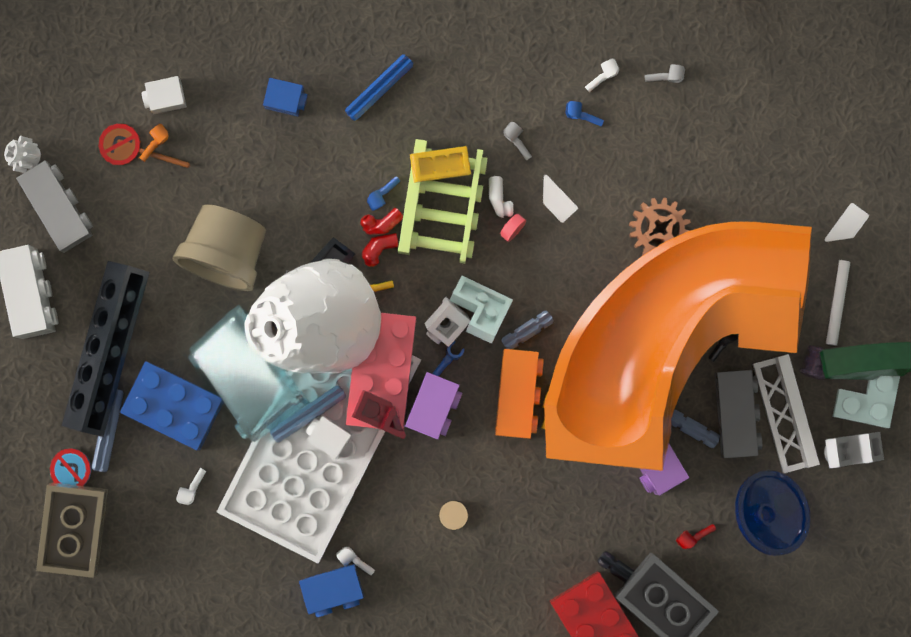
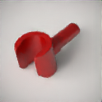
M711 524L693 536L686 530L676 539V542L683 549L692 548L701 538L715 531L716 527L714 524Z

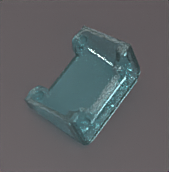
M239 304L189 348L191 354L188 358L197 370L200 368L203 370L238 423L234 426L243 439L249 437L251 441L256 442L269 433L271 429L310 404L305 394L299 390L295 381L285 369L266 362L259 353H256L250 347L245 332V321L249 312Z

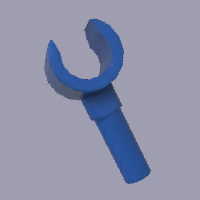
M569 101L566 104V116L568 118L582 119L602 126L604 120L582 112L581 102Z
M397 176L383 188L369 195L367 202L372 211L386 204L382 196L400 182Z
M454 341L447 347L446 356L432 374L439 377L448 364L453 360H458L463 355L464 348L460 354L453 355L450 348L455 344L456 341Z

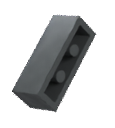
M752 370L715 373L721 458L758 456V450H762L761 433H756V421H760L759 404H754V393H758L757 376H752Z

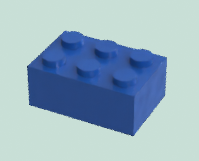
M145 361L120 413L195 450H201L225 399Z

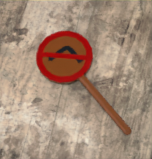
M117 123L109 126L102 132L99 138L98 147L100 154L107 162L113 165L122 166L128 164L137 157L138 153L142 154L146 150L140 148L141 142L137 132L126 124ZM152 152L149 156L186 168L190 167L189 162Z

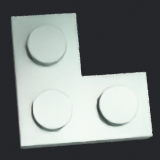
M461 276L449 301L474 312L466 332L492 344L513 299Z
M878 376L874 380H869L866 394L838 389L832 417L890 428L900 376Z

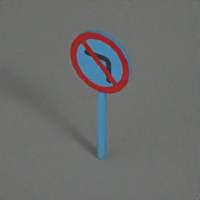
M73 448L64 449L57 453L50 465V474L54 483L84 486L90 479L92 471L88 457L80 450Z

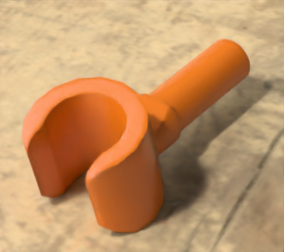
M158 124L149 132L154 140L139 157L143 162L147 160L155 148L167 141L169 137L168 131L162 124Z

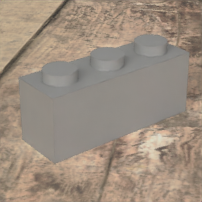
M43 161L16 178L59 251L65 253L93 236L89 230L93 227L90 219L85 212L80 214L75 204L79 202L70 188L65 190L61 183L64 176L56 164L51 166L47 161Z

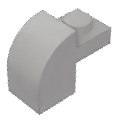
M880 432L825 440L824 455L829 463V468L884 460Z

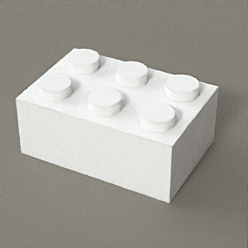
M30 245L0 251V280L13 337L20 339L56 332L54 325L58 324L56 309L50 307L48 298L52 297L51 285L49 280L45 281L42 270L46 269L44 255Z

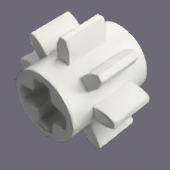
M20 136L18 141L13 140L7 145L5 159L9 166H13V171L25 173L27 169H32L38 165L41 157L40 149L37 147L38 144L32 143L31 138Z

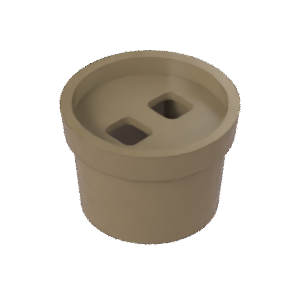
M203 205L185 242L179 244L172 259L181 268L205 280L236 290L252 291L257 276L255 267L266 229L255 220L238 212L215 205Z

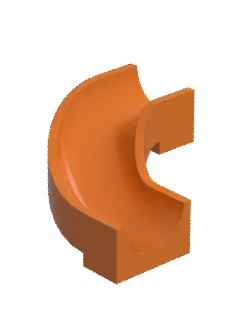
M727 222L708 225L685 232L662 243L628 266L591 303L575 325L561 350L545 402L546 458L663 471L671 435V419L679 396L693 369L715 342L725 336L739 334L738 347L797 353L809 284L812 227L761 222Z

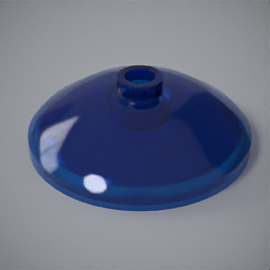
M767 470L751 475L739 488L735 501L736 520L741 533L751 546L767 555L782 556L795 551L803 544L810 528V509L803 491L795 481L783 473Z

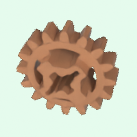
M652 198L650 207L644 202L640 205L642 213L634 211L633 216L637 218V221L629 223L630 227L635 228V231L630 233L629 236L630 238L637 237L638 241L634 245L635 248L641 245L644 247L642 255L656 248L649 244L652 240L664 243L674 238L672 228L676 223H678L679 229L677 236L689 231L685 229V226L691 223L690 220H683L682 218L686 210L683 209L678 212L676 210L678 204L676 201L669 206L667 205V198H663L661 204H657L656 199ZM655 210H663L670 213L668 217L659 216ZM645 217L648 223L647 232H645L642 235L641 224ZM670 221L664 229L666 235L657 233L649 236L656 227L655 222L661 225Z

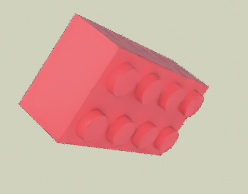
M381 313L380 334L374 349L366 360L352 368L346 425L377 428L351 417L362 391L365 390L392 403L396 408L397 416L404 430L416 327L415 316Z

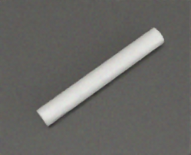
M839 260L826 344L837 346L850 268L849 261Z

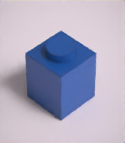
M269 78L263 106L268 110L298 116L299 110H305L308 94L304 93L303 85Z

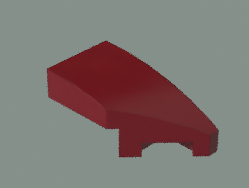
M363 390L351 417L405 439L406 434L402 429L397 416L398 413L392 403Z

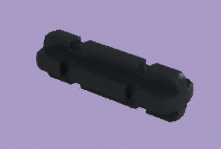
M603 552L598 559V564L605 569H610V573L625 582L633 574L634 570L619 559L616 561L615 557L609 552Z

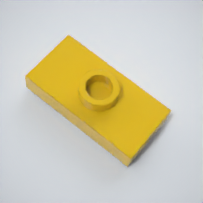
M467 146L410 154L414 183L471 174Z

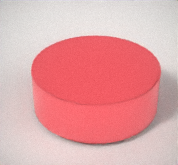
M515 214L501 230V236L510 242L524 227L526 220L521 215Z

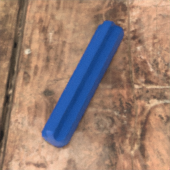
M401 55L346 108V114L356 121L413 67V62L406 55Z

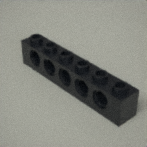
M107 262L61 426L104 437L150 272L120 263Z

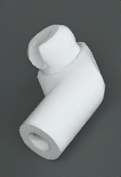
M490 177L489 199L496 215L504 218V216L511 217L513 215V202H503L502 177Z

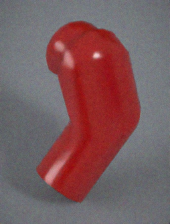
M396 208L392 209L383 219H375L374 216L367 214L361 218L360 225L363 227V231L369 235L386 234L403 219V215Z
M396 233L371 238L362 251L365 265L369 267L376 266L379 263V256L384 249L399 247Z

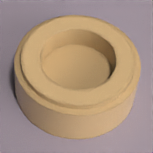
M450 501L442 506L439 517L441 523L446 528L456 530L465 525L468 519V512L462 503Z

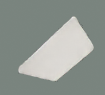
M544 175L543 204L563 223L578 207L547 175Z
M851 203L826 236L825 241L854 238L869 215Z

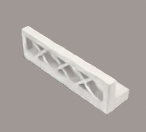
M789 354L752 364L757 376L759 390L782 472L788 473L820 465ZM776 364L779 376L774 385L763 379L760 368ZM780 381H781V385H782L783 390H781V389H779V388L777 387V385L779 384ZM765 385L771 388L769 394H767ZM774 391L785 396L787 403L782 412L771 407L769 400ZM787 409H789L790 417L785 415ZM773 412L776 413L777 415H779V417H778V419L776 420V422H775V419H774ZM782 418L790 421L794 427L789 440L778 433L777 426ZM795 435L798 441V445L792 442ZM781 440L787 443L784 449L782 447ZM790 445L800 450L803 462L790 466L787 465L785 453Z

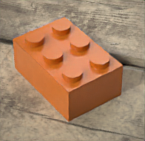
M503 350L495 429L496 436L531 439V433H537L538 416H533L534 405H539L541 388L536 387V376L541 377L543 372V359L538 358L539 352Z

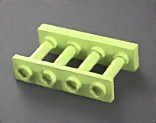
M416 139L414 153L432 151V149L427 148V141ZM477 149L476 159L469 158L470 169L474 170L472 187L432 180L414 183L411 167L398 247L399 254L410 255V249L422 247L460 253V263L463 264L466 262V257L472 258L474 241H469L470 231L477 229L479 213H473L475 202H481L483 186L478 185L479 174L485 175L488 159L482 157L483 150ZM425 191L470 198L467 214L423 208L422 204H418L419 193L425 194ZM426 219L464 225L463 242L419 236L418 232H413L415 221Z

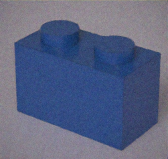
M355 564L299 581L308 614L315 613L316 617L333 613L332 607L343 605V608L347 609L360 605L359 599L364 598Z

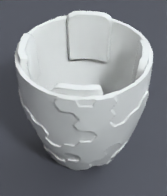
M324 259L300 266L266 287L247 315L245 332L250 347L272 365L297 373L335 374L354 368L368 358L380 334L381 311L378 307L374 291L361 271L353 265L340 262L338 259Z

